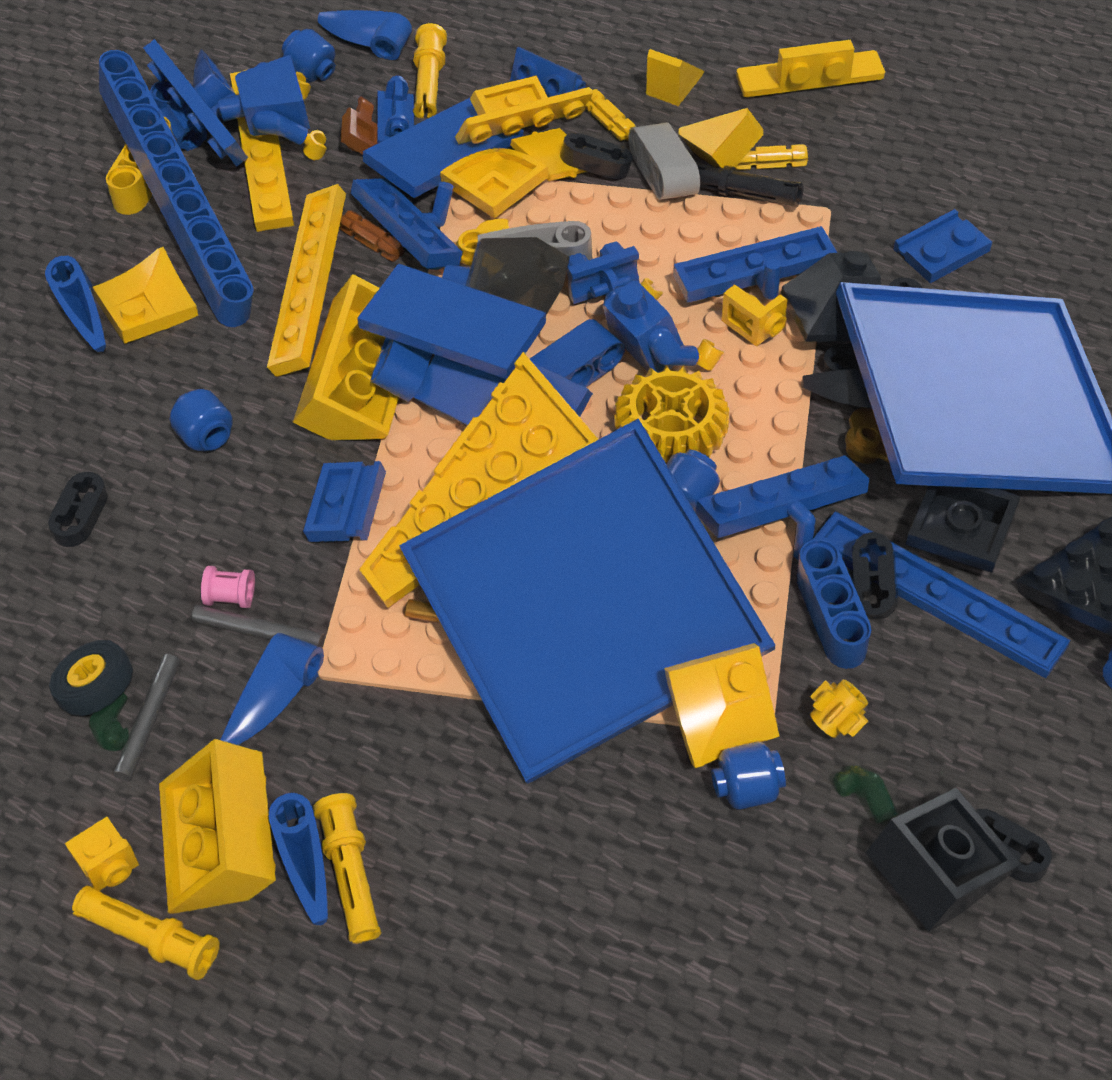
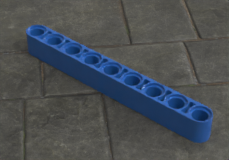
M109 50L104 52L99 59L100 94L215 317L225 326H241L250 318L253 298L252 283L135 62L124 51Z

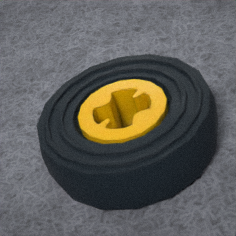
M97 640L80 646L59 662L51 675L49 688L53 699L59 707L70 715L84 716L98 712L112 704L130 683L133 668L123 648L111 640Z

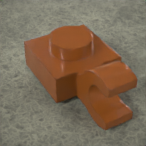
M360 96L357 109L354 110L349 107L342 116L341 142L346 144L352 151L363 155L364 150L378 143L377 124L372 121L374 105Z

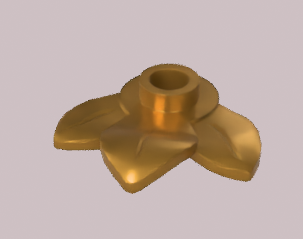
M858 408L849 418L851 428L845 436L847 454L855 461L865 464L874 463L878 458L889 462L873 409Z

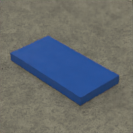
M470 98L364 150L363 162L415 198L438 186L439 182H441L440 172L449 165L482 150L494 148L509 149L511 148V139L522 137L524 130L521 129L512 135H504V133L494 135L478 144H474L472 141L458 144L455 136L467 118L478 115Z
M398 264L357 319L360 329L507 379L515 369L514 363L522 352L526 354L546 324V312Z
M435 355L413 398L467 426L473 417H478L492 399L491 393L500 382L504 383L506 379ZM533 363L580 417L593 393L588 388Z

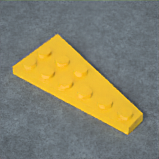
M524 352L514 363L515 369L504 383L500 382L491 393L492 399L478 417H473L433 470L435 475L423 491L418 490L409 502L411 507L396 526L390 527L359 568L364 578L387 608L420 585L399 545L599 440Z

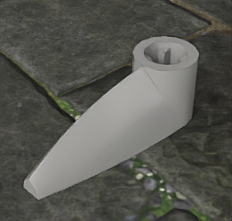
M580 221L534 224L478 235V247L511 258L558 263L559 268L565 273L566 258L568 256L581 253L588 260L593 259L591 230L585 223Z

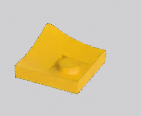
M494 148L470 154L443 169L440 172L441 182H448L454 186L453 191L495 219L549 177L546 164L527 154L512 149Z
M164 247L158 248L145 260L125 273L92 287L95 299L124 344L171 328L198 316L197 305L180 280Z
M755 643L664 668L680 730L694 768L702 767L718 759L721 752L727 748L780 737L760 648Z

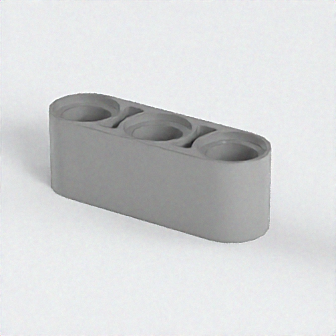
M668 122L630 128L629 149L633 155V160L659 200L699 193L700 175L698 166Z

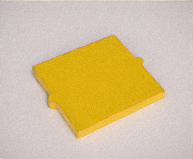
M560 128L540 133L533 131L531 135L511 139L510 146L513 149L527 154L548 166V181L569 176L575 178L577 174L587 172L567 165L560 158L564 137L567 135Z

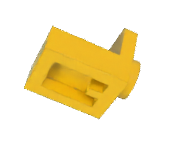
M733 285L723 293L721 321L752 344L758 346L770 336L775 337L784 328L787 321V299L779 295L764 306L755 296L746 293L737 285Z
M108 817L103 818L65 843L69 853L93 888L98 891L106 886L114 887L121 884L130 876L132 869L139 866L132 847L126 839L121 837Z

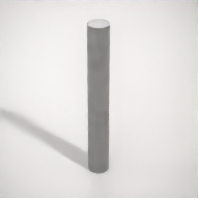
M196 605L192 612L193 622L269 640L277 633H283L322 647L325 638L323 633L202 605Z
M164 654L114 769L113 775L118 779L130 781L180 664V660L176 656Z

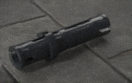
M696 163L700 175V188L717 191L721 196L740 195L792 207H798L799 202L802 200V182L736 171L735 167L728 165L720 168Z

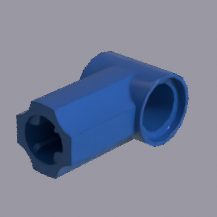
M167 79L162 83L158 81L152 85L150 93L163 117L170 121L173 136L180 149L189 151L199 147L207 139V131L205 130L203 133H200L187 117L192 112L189 106L186 104L180 108L167 91L172 86Z

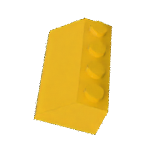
M354 274L351 275L332 300L293 423L328 440L385 439L388 436L399 397L371 383L370 379L385 337L360 329L357 318L379 290V287Z

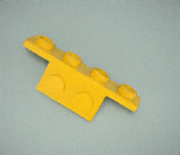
M851 40L779 49L778 63L738 68L736 73L744 97L881 80L885 76V70L877 51L871 50L854 53V46Z
M537 75L476 90L473 92L470 101L478 115L467 118L455 138L458 144L471 141L474 144H478L491 136L501 133L512 135L524 127L532 125L542 127L555 119L563 117L573 119L585 111V106L593 93L590 87L547 97Z

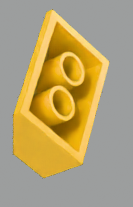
M214 739L159 783L168 913L171 914L248 901L276 881V866L273 859L271 825L266 794V776L264 774L262 752Z

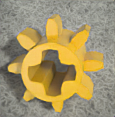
M825 680L810 696L815 701L813 704L814 709L810 713L811 718L821 730L833 738H836L840 733L844 736L848 733L854 737L868 722L864 716L866 712L863 710L868 705V701L847 680H841L838 685L834 682L830 684Z

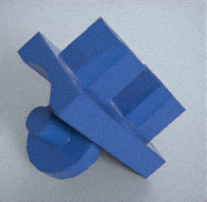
M615 241L604 245L600 250V257L588 260L581 253L568 256L566 258V273L568 276L569 298L573 304L603 295L607 296L613 288L621 285L625 286L631 281L636 280L639 282L637 271L639 253L636 248L632 246L624 249L619 242Z

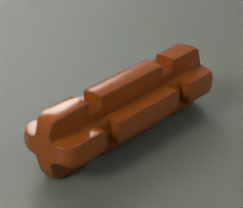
M348 210L345 215H342L340 229L350 236L355 234L354 238L377 253L382 251L381 255L392 262H395L404 254L403 246L393 235H389L390 233L369 220L362 219L361 215L352 210Z

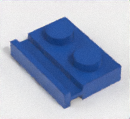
M956 209L895 240L893 250L904 256L905 261L929 283L938 280L991 250L992 241L967 219L962 221L958 217L959 212Z
M375 461L374 465L365 466L363 462L323 463L303 530L309 542L349 541L350 537H360L361 540H368L386 474L381 461Z

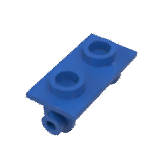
M517 47L510 81L537 75L547 97L586 87V82L582 80L581 75Z
M393 76L387 82L386 91H377V143L414 126V95L408 94V83L401 76Z

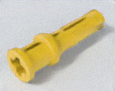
M432 23L420 26L416 30L415 35L418 48L414 52L413 61L418 68L413 112L417 118H424L425 108H428L427 118L436 115L439 71L445 65L446 56L442 49L447 42V33L441 26Z
M338 793L318 800L313 805L314 816L321 821L325 838L321 844L322 852L333 862L339 895L348 927L349 941L358 944L378 938L381 935V929L378 926L370 886L361 855L366 840L364 834L358 831L354 811L357 807L356 799L351 794Z
M88 885L83 887L74 899L72 905L73 915L93 922L114 934L147 948L153 960L159 963L169 961L186 969L188 976L195 980H200L205 976L218 955L219 940L217 937L209 934L202 937L185 929L182 921L176 918L160 920L131 905L105 895Z

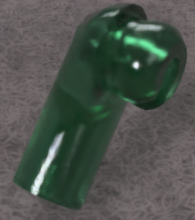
M124 692L112 704L93 713L88 722V726L97 744L107 751L122 749L129 738L128 728L123 729L117 718L128 700Z
M858 765L846 766L845 771L836 772L834 775L833 783L838 794L847 797L852 793H856L858 796L865 798L876 824L899 815L885 782L879 774Z

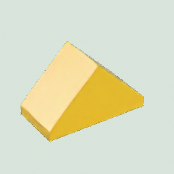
M649 49L647 55L646 95L679 106L702 77L704 71L683 60Z
M745 108L680 127L679 135L701 159L713 167L724 168L726 165L736 167L763 136V128L749 109Z

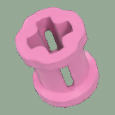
M207 566L203 572L201 582V600L203 605L212 606L214 602L239 604L240 608H250L255 588L254 571L244 569L242 573L217 571L215 566Z

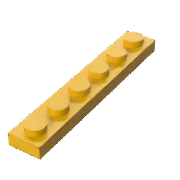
M240 72L230 73L232 89L235 95H239L235 76ZM238 118L242 150L248 156L244 162L256 232L294 226L278 136L271 134L253 136L249 132L246 118Z
M339 184L306 195L267 368L276 377L310 367L346 193Z

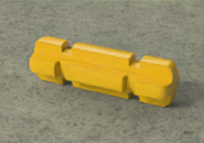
M591 89L593 95L585 105V109L591 111V114L609 131L611 130L612 134L619 141H629V130L632 127H636L630 119H626L625 115L608 99L605 100L601 92L597 89Z
M804 144L790 145V149H786V145L755 147V151H749L735 168L736 170H751V166H756V169L786 168V164H791L792 167H804L808 162L807 147Z

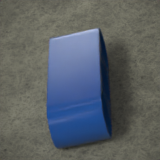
M589 319L531 357L530 360L577 384L587 387L612 370L620 362L625 353V344L595 319Z
M385 337L370 379L371 383L409 402L418 391L424 379L432 353Z
M810 540L801 547L796 574L798 587L830 662L844 669L855 668L861 665L867 654L871 635L869 619L838 548L828 540ZM842 639H848V640H852V641H854V642H847V641H844V640H842Z

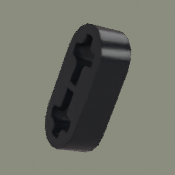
M580 133L566 135L560 152V158L567 165L611 179L625 178L629 173L633 160V155L625 147Z
M82 472L76 474L67 482L48 521L50 532L57 544L63 547H74L85 542L90 536L108 498L103 479L98 474ZM89 488H93V489H94V492H87V491L89 490ZM79 493H86L81 501ZM74 518L76 519L78 526H70ZM62 526H70L67 531L62 529Z
M870 532L859 537L853 545L854 587L867 617L879 620L890 616L897 607L896 558L889 539L881 533ZM877 544L881 552H886V555L878 557V571H871L868 558L862 557V554L870 551V545ZM872 581H879L882 594L889 595L888 599L881 600L879 608H873L870 601L864 600L865 597L872 595Z
M976 809L977 813L1018 861H1020L1021 855L1025 854L1027 850L1036 854L1034 861L1030 862L1028 866L1020 863L1019 868L1009 876L1024 883H1033L1041 880L1046 874L1052 859L1051 849L1047 842L1040 836L994 811Z

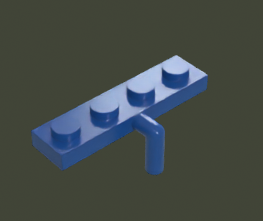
M154 39L143 49L152 59L147 66L160 83L166 79L170 82L172 86L167 91L180 108L186 104L189 106L192 112L187 117L200 133H203L205 130L209 131L212 138L207 142L221 159L228 155L236 167L245 161L248 156L220 121L222 115L219 104L217 103L212 108H209L157 41ZM232 91L225 98L235 96V93Z
M386 178L353 180L351 194L423 267L431 270H440L447 265H460L462 251L438 229L444 226L454 188L452 184L439 182L432 213H422Z
M820 226L676 263L673 268V276L687 303L723 294L733 285H737L741 289L758 285L764 298L773 300L778 295L781 278L800 274L827 254L837 253L823 227Z
M845 455L697 500L696 514L717 538L791 517L797 523L793 556L799 560L801 547L806 542L813 540L816 520L809 510L867 493L869 478Z

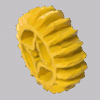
M666 365L662 372L657 373L652 368H649L646 377L635 374L632 384H624L621 396L618 397V401L615 404L614 425L616 429H619L639 418L665 463L668 462L673 454L686 453L690 449L701 452L710 458L713 450H720L723 438L728 433V402L725 401L723 389H716L713 378L702 380L703 377L700 370L693 374H688L684 365L679 371H670ZM646 411L649 413V417L643 420L640 416ZM698 414L703 418L700 423L694 420V417Z

